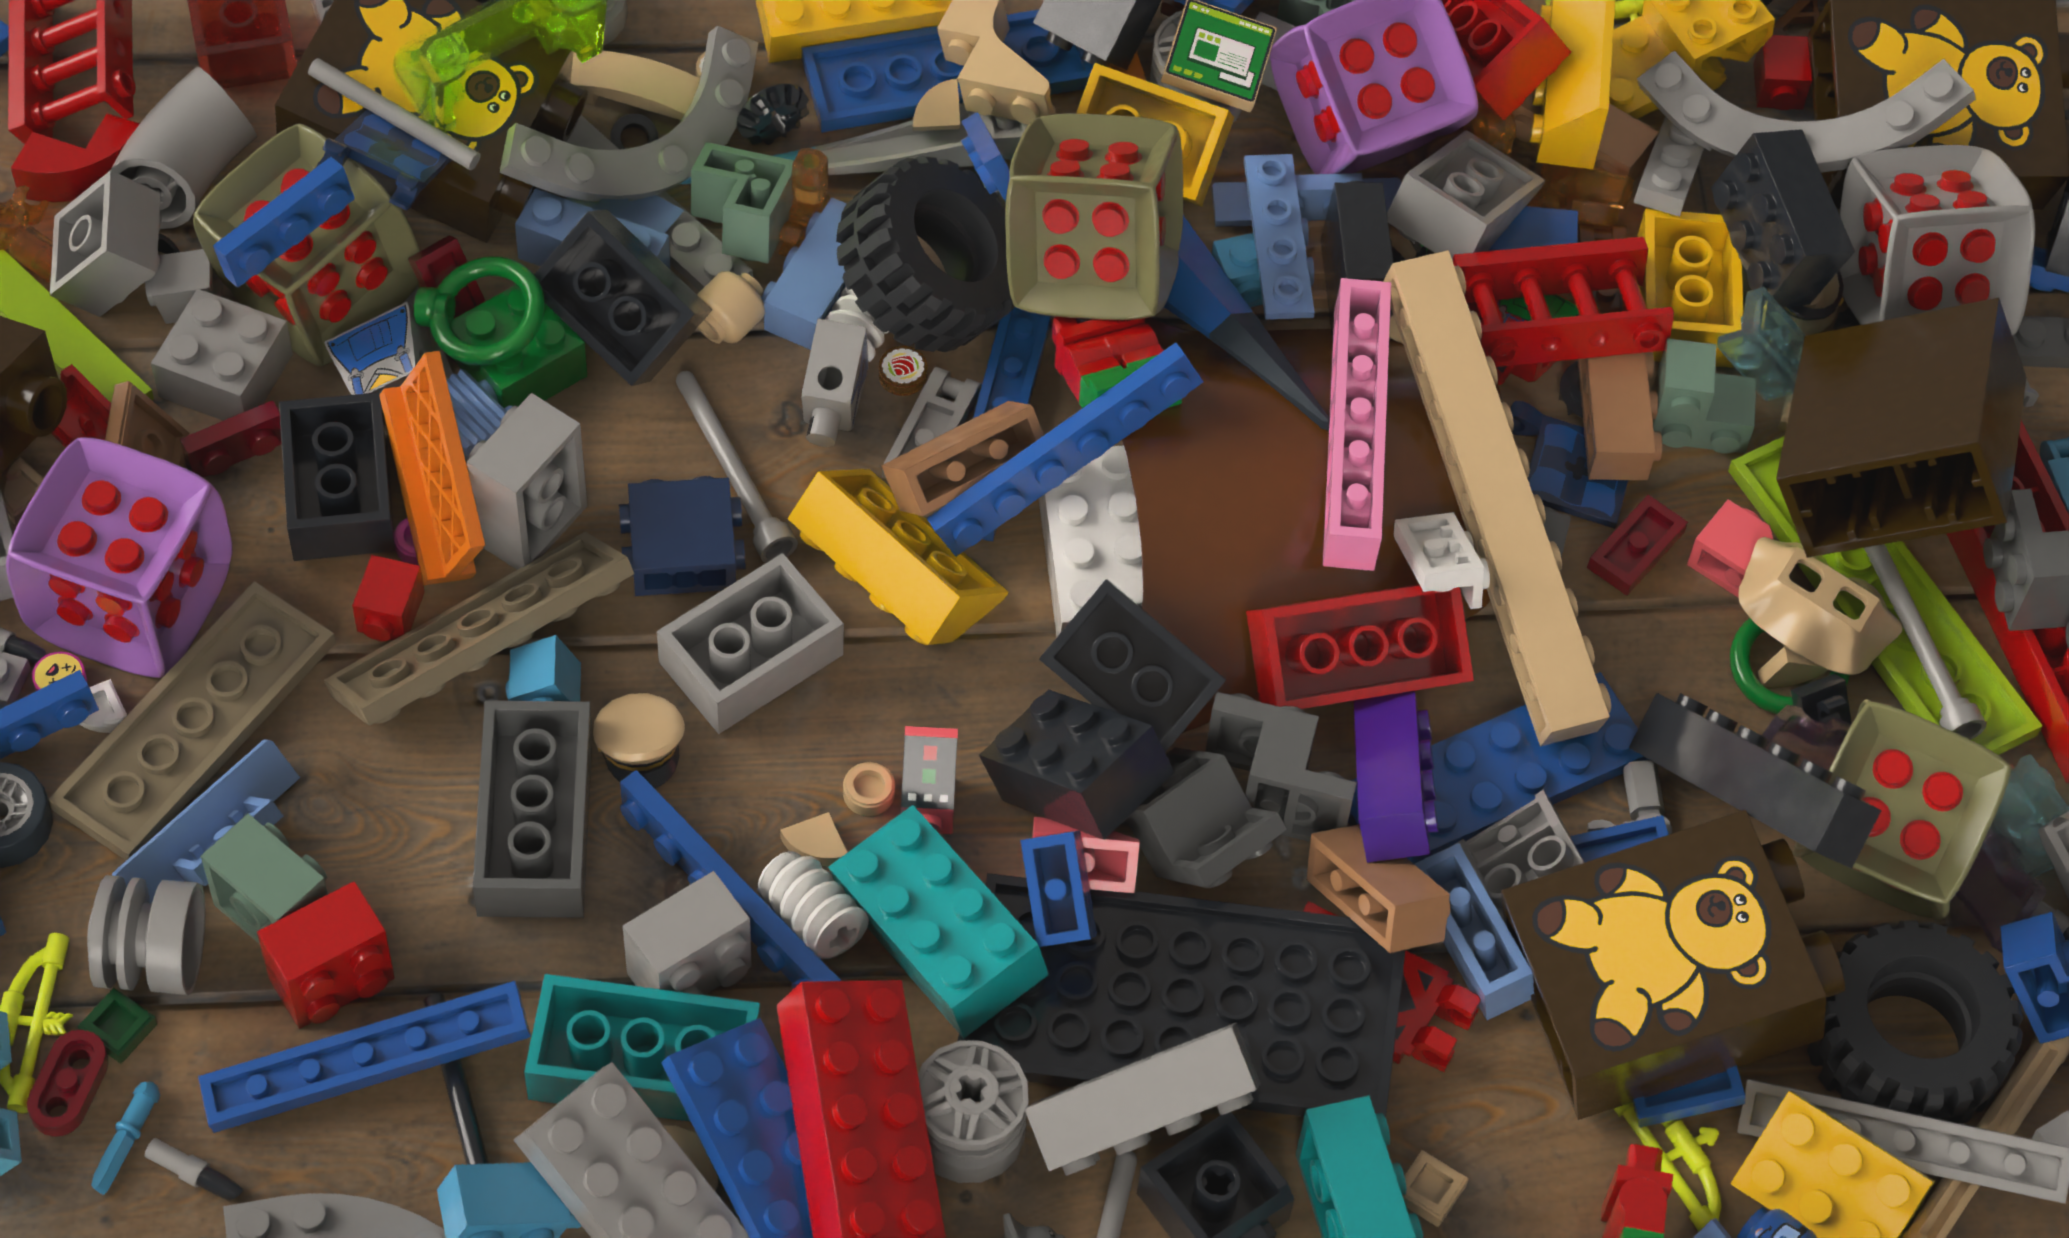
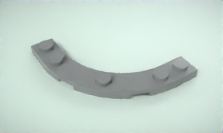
M718 25L708 33L702 73L692 104L680 120L681 122L661 138L629 149H591L558 140L515 123L507 131L499 173L564 197L591 202H599L601 199L628 198L629 201L655 196L676 187L691 177V169L706 142L725 146L735 131L738 114L748 100L758 42Z
M1675 50L1637 78L1640 89L1683 134L1709 151L1714 149L1722 154L1735 157L1753 133L1803 129L1821 172L1847 169L1849 167L1848 163L1851 162L1852 158L1867 152L1908 147L1940 127L1976 100L1974 90L1944 59L1889 99L1855 114L1821 121L1796 122L1777 120L1745 111L1729 103L1709 88Z
M308 1193L223 1206L227 1238H446L443 1228L424 1217L393 1204L366 1197Z

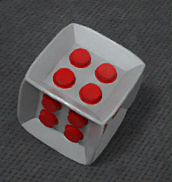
M1933 145L1883 149L1867 152L1852 158L1843 185L1840 218L1855 252L1839 271L1841 272L1844 284L1842 296L1859 324L1863 325L1999 298L2012 335L2016 334L2024 316L2029 292L2034 254L2035 220L2031 198L2009 166L1994 152L1968 145Z

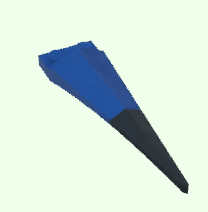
M1183 215L1182 236L1178 251V270L1164 308L1184 320L1243 363L1322 429L1329 430V417Z

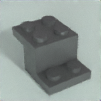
M2012 490L2007 523L1995 525L1990 538L1985 539L1983 547L1985 564L1987 568H1993L1996 579V607L1999 612H2004L2009 631L2066 627V642L2069 648V531L2043 532L2032 490Z
M1217 692L1212 708L1205 752L1224 754L1230 767L1250 771L1246 797L1251 807L1278 812L1287 829L1280 835L1308 842L1311 840L1312 833L1347 827L1357 782L1346 780L1334 772L1322 771L1317 773L1308 770L1319 716L1307 714L1304 710L1294 706L1278 707L1258 702L1245 694L1235 693L1229 695Z
M1176 747L1166 753L1174 773L1122 822L1123 824H1128L1135 838L1140 840V847L1156 877L1205 888H1213L1227 881L1232 876V869L1246 859H1253L1266 853L1273 846L1272 840L1287 830L1278 812L1251 807L1224 754Z

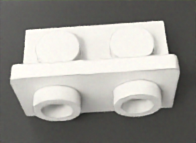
M1454 512L1396 519L1394 523V538L1423 592H1446L1460 587L1461 593L1470 609L1481 608L1483 589H1487L1490 584L1488 564L1485 558H1479L1471 533L1463 530Z

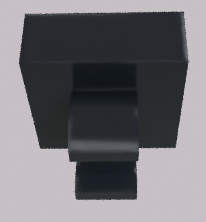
M1832 674L1791 690L1798 736L1809 742L1825 735L1829 738H1834L1848 732L1852 722L1846 680L1837 674Z

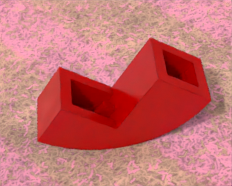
M106 113L86 148L32 132L11 166L18 197L40 202L73 201L111 170L122 148L140 123Z

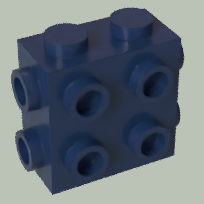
M700 476L692 480L679 481L649 479L642 483L628 484L629 503L619 504L621 534H631L632 546L622 547V554L628 557L634 571V575L630 577H634L635 596L722 591L736 582V570H746L744 539L734 540L733 527H742L741 497H731L729 477L714 478Z

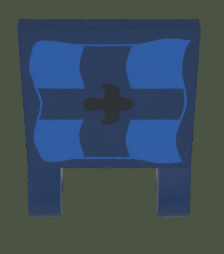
M366 110L334 140L328 138L324 142L323 150L325 154L321 161L318 162L317 167L330 157L334 158L342 166L350 158L395 179V184L398 185L395 193L390 197L389 203L407 211L416 200L420 191L452 159L371 111Z
M1519 400L1514 401L1510 408L1514 422L1512 434L1537 436L1529 464L1530 474L1528 477L1533 495H1539L1545 507L1615 529L1628 480L1589 479L1584 427L1546 416L1529 403Z

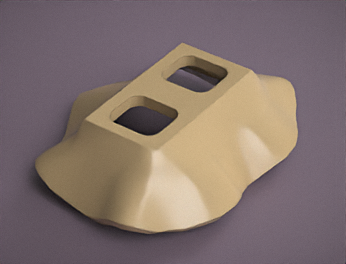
M1767 537L1757 540L1744 578L1739 586V604L1757 626L1790 651L1830 671L1855 675L1866 670L1872 661L1902 632L1903 626L1901 622L1890 612L1877 589L1867 581L1856 577L1847 578L1828 566L1823 555L1807 558L1801 543L1780 542ZM1802 563L1821 576V582L1814 592H1808L1791 581L1789 574L1795 564ZM1839 591H1847L1864 603L1865 609L1859 619L1853 620L1834 608L1833 601Z

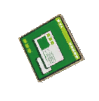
M1186 0L1160 82L1251 113L1277 27L1198 0Z

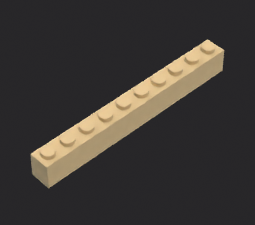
M1449 250L1392 263L1383 281L1391 282L1390 306L1466 530L1471 533L1474 549L1479 558H1485L1490 573V584L1487 592L1539 745L1541 747L1598 732L1610 718V696L1606 686L1603 683L1598 684L1592 666L1595 662V655L1591 641L1586 635H1581L1576 620L1578 616L1577 600L1573 591L1570 588H1565L1560 574L1562 569L1561 554L1557 544L1554 541L1549 542L1543 525L1546 521L1545 508L1540 496L1537 494L1533 495L1528 481L1530 468L1526 453L1522 448L1517 449L1511 432L1514 428L1511 409L1506 402L1501 403L1496 389L1498 382L1496 366L1490 356L1485 357L1480 342L1482 328L1479 317L1475 311L1469 310L1464 296L1466 293V281L1460 266H1454Z

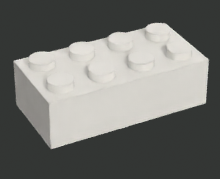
M1124 445L1112 446L1102 456L1094 459L1064 480L1058 487L1053 488L1039 498L1056 637L1105 579L1111 581L1142 608V553L1136 499Z

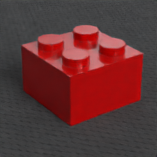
M355 881L257 931L269 981L299 1029L310 1023L319 1024L329 1020L342 1006L359 997L369 998L378 994L386 987L388 982L395 979L386 931Z

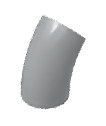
M197 66L179 81L146 115L122 148L111 171L160 192L159 214L162 217L160 229L176 228L189 221L199 201L213 181L243 149L257 138V134L246 116L223 88L207 72Z

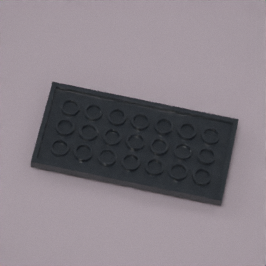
M987 873L986 887L1036 941L1027 879ZM1090 889L1097 936L1088 940L1039 947L1049 975L964 1039L959 1034L957 1040L984 1041L1004 1049L1019 1063L1028 1082L1073 1087L1237 1022L1261 1083L1257 1090L1251 1092L1254 1100L1240 1109L1304 1117L1306 1109L1370 1095L1375 1114L1383 1113L1386 1118L1406 950L1389 953L1349 917L1135 891V893H1123Z

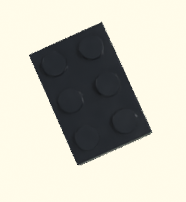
M1803 129L1753 133L1711 187L1715 205L1721 212L1730 234L1731 243L1737 250L1747 274L1748 284L1754 291L1761 309L1810 305L1855 252Z
M607 209L588 211L534 274L542 287L545 304L631 386L651 382L712 311L698 295Z
M381 392L279 402L287 531L294 561L396 551L386 424L379 397Z
M1105 579L1039 658L1041 662L1092 705L1152 725L1164 752L1169 749L1226 681L1225 677L1108 579Z
M1049 689L1043 695L1036 698L1017 720L1001 731L995 740L979 754L1002 801L1103 840L1174 773L1152 725Z

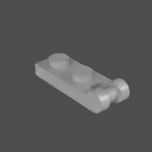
M935 367L884 464L964 424L970 411L977 404L982 383L969 378L965 382L950 377V371ZM943 395L955 399V401L952 402L942 397ZM882 469V477L886 478Z

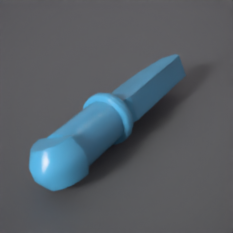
M152 1081L142 1082L136 1087L133 1092L134 1096L121 1121L115 1124L117 1132L103 1154L91 1184L102 1195L109 1190L135 1139L140 1138V1130L152 1107L159 1101L160 1092L158 1086Z

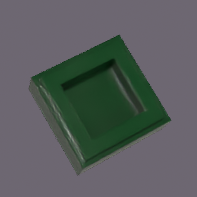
M113 988L77 1027L78 1030H87L96 1034L102 1040L107 1054L122 1064L156 1027L157 1021L154 1015L116 988Z

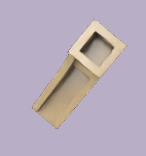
M952 0L937 30L945 61L964 66L958 76V82L965 109L975 113L978 112L980 115H992L1016 120L1023 124H1029L1034 119L1042 116L1056 114L1055 107L1051 103L1049 81L1003 43L1010 29L1003 0Z

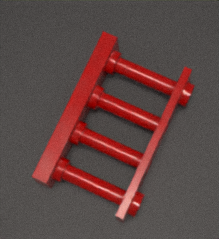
M9 0L8 131L23 144L27 142L32 132L53 138L55 121L104 101L124 119L134 117L133 95L136 93V85L133 79L132 0H96L97 8L54 26L53 15L55 9L76 0ZM97 29V46L53 63V52L56 45ZM97 67L96 84L53 101L55 83Z
M1644 236L1453 255L1454 266H1460L1465 277L1466 293L1464 296L1466 302H1476L1484 324L1481 325L1482 338L1480 342L1485 357L1490 356L1496 367L1664 351L1667 338L1670 339L1674 318L1672 307L1648 309L1639 287L1643 286L1649 250ZM1619 288L1627 311L1600 314L1592 291ZM1571 293L1580 316L1552 318L1544 295ZM1524 297L1532 320L1504 323L1496 300Z

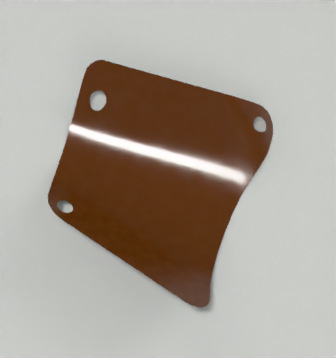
M1152 317L1145 318L1144 323L1153 329L1160 346L1166 350L1174 343H1177L1204 382L1182 398V404L1166 408L1149 420L1143 427L1122 439L1136 499L1140 530L1143 579L1142 608L1226 678V681L1217 692L1229 695L1235 693L1245 694L1260 702L1246 611L1419 584L1394 538V523L1396 519L1454 512L1463 530H1467L1403 343H1399L1389 337L1382 540L1375 569L1370 571L1323 566L1329 430H1324L1267 382L1201 332L1176 328ZM1078 318L1081 323H1082V322H1086V321L1092 320V319ZM1331 329L1267 330L1328 417H1330L1333 351ZM1497 382L1496 389H1497V391H1498V394H1499V397H1500V400H1501V403H1502V397H1501L1499 385H1498V382ZM1483 589L1482 607L1470 609L1461 593L1465 619L1477 614L1490 602L1487 589ZM1216 693L1182 733L1210 722Z

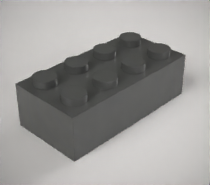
M485 700L473 872V894L477 917L584 918L593 742L590 702Z

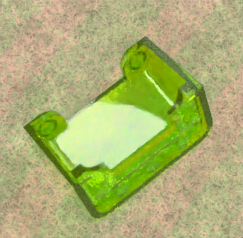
M489 0L403 44L394 55L393 74L420 118L441 131L448 133L456 129L453 107L456 102L464 99L465 90L458 79L466 71L534 36H536L548 55L555 52L557 48L569 49L575 52L580 62L583 63L601 54L603 50L607 0Z

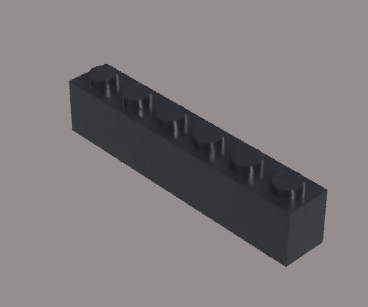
M1656 693L1629 746L1630 749L1741 811L1746 809L1748 815L1810 850L1852 869L1882 811L1862 800L1866 792L1865 789L1839 776H1836L1833 784L1829 783L1833 772L1807 759H1803L1800 767L1797 766L1801 757L1799 754L1775 742H1771L1767 750L1765 748L1769 741L1767 737L1740 725L1737 733L1734 732L1738 722L1712 709L1709 710L1707 716H1704L1708 706L1682 693L1679 694L1676 701Z

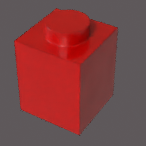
M1772 35L1756 53L1753 63L1757 108L1803 110L1812 83L1809 39L1803 36Z
M371 555L352 604L357 632L363 633L376 641L395 640L411 631L425 593L421 566Z

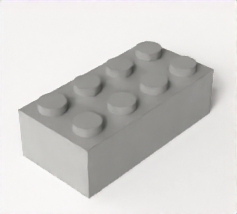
M1236 1022L1035 1101L1024 1109L1048 1171L1062 1166L1065 1176L1095 1165L1096 1161L1101 1160L1098 1152L1114 1146L1118 1156L1148 1144V1141L1151 1140L1149 1132L1163 1126L1166 1127L1168 1135L1195 1126L1202 1120L1200 1112L1217 1106L1220 1115L1244 1107L1254 1100L1251 1092L1257 1090L1261 1083Z
M613 1062L597 1071L513 1139L591 1238H749L745 1228Z

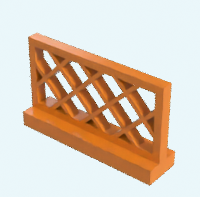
M440 351L425 352L401 386L384 388L379 394L418 565L421 566L424 586L472 579L477 573L474 558L485 547Z

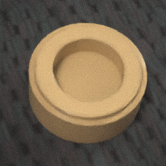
M874 762L860 763L852 767L845 775L843 781V798L846 805L854 813L861 816H876L887 811L895 798V780L892 773L883 765Z

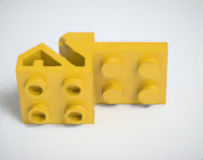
M1644 0L1642 16L1614 29L1609 104L1636 119L1658 109L1640 89L1637 78L1674 50L1712 90L1719 88L1727 78L1724 73L1725 68L1717 57H1721L1723 60L1726 58L1748 62L1773 35L1775 18L1761 0Z

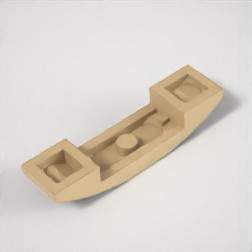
M573 51L571 83L588 91L586 104L594 106L598 97L601 96L681 120L692 104L698 89L700 78L654 60L610 51Z

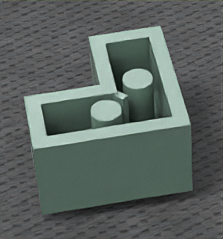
M709 142L705 143L691 169V215L722 223V254L740 257L748 261L769 263L797 208L798 161Z
M1667 338L1652 390H1656L1658 395V412L1656 419L1653 420L1654 431L1661 432L1662 444L1669 447L1680 448L1686 446L1711 449L1723 454L1733 452L1745 454L1755 427L1756 378L1715 373L1716 344Z

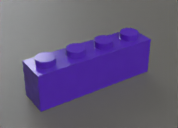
M1415 691L1354 700L1358 814L1366 861L1368 863L1430 854L1429 833L1439 831L1435 806L1436 789L1432 771L1434 770L1430 741L1432 740V731L1428 709L1418 710Z

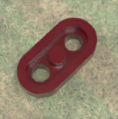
M73 1030L59 1037L53 1044L28 1096L27 1110L35 1128L45 1135L63 1136L77 1129L84 1120L108 1068V1055L102 1040L93 1032ZM79 1059L90 1060L89 1064L82 1069L72 1068L74 1062ZM57 1106L67 1107L66 1112L61 1116L53 1117L49 1115L50 1111Z

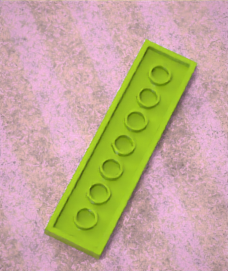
M1785 436L1731 460L1728 472L1764 521L1770 525L1771 530L1779 541L1801 543L1776 480ZM1899 541L1885 544L1961 697L1967 698L1970 703L1976 704L1986 722L1984 731L1971 740L2000 755L2038 736L2043 725L1904 542ZM1864 548L1823 555L1828 566L1843 576L1863 579L1874 586L1883 597L1890 612L1899 620ZM1797 563L1813 587L1817 589L1821 582V576L1806 565ZM1839 591L1833 601L1835 609L1853 620L1859 619L1865 609L1864 603L1847 591ZM1902 628L1899 636L1872 661L1871 665L1907 712L1941 726L1939 723L1942 717L1940 710L1943 706L1904 628Z

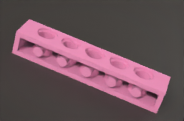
M1341 278L1334 311L1323 550V566L1374 571L1382 540L1391 282Z

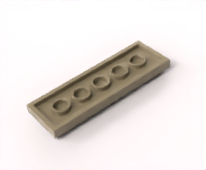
M583 532L324 679V682L331 697L367 725L371 726L374 723L387 722L396 717L402 707L419 697L425 698L440 692L445 687L447 681L461 673L472 672L482 668L494 654L507 647H514L527 642L534 635V631L550 622L569 618L577 611V607L594 597H601L614 592L619 588L620 582L634 575V571L627 556L589 533Z
M254 581L48 798L51 810L124 860L129 859L178 815L336 644L334 633Z

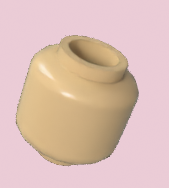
M721 271L697 294L712 309L710 314L697 328L714 343L720 344L722 341L738 343L765 315L764 302L761 298L764 292L763 288L756 279L747 273L737 275L731 271Z

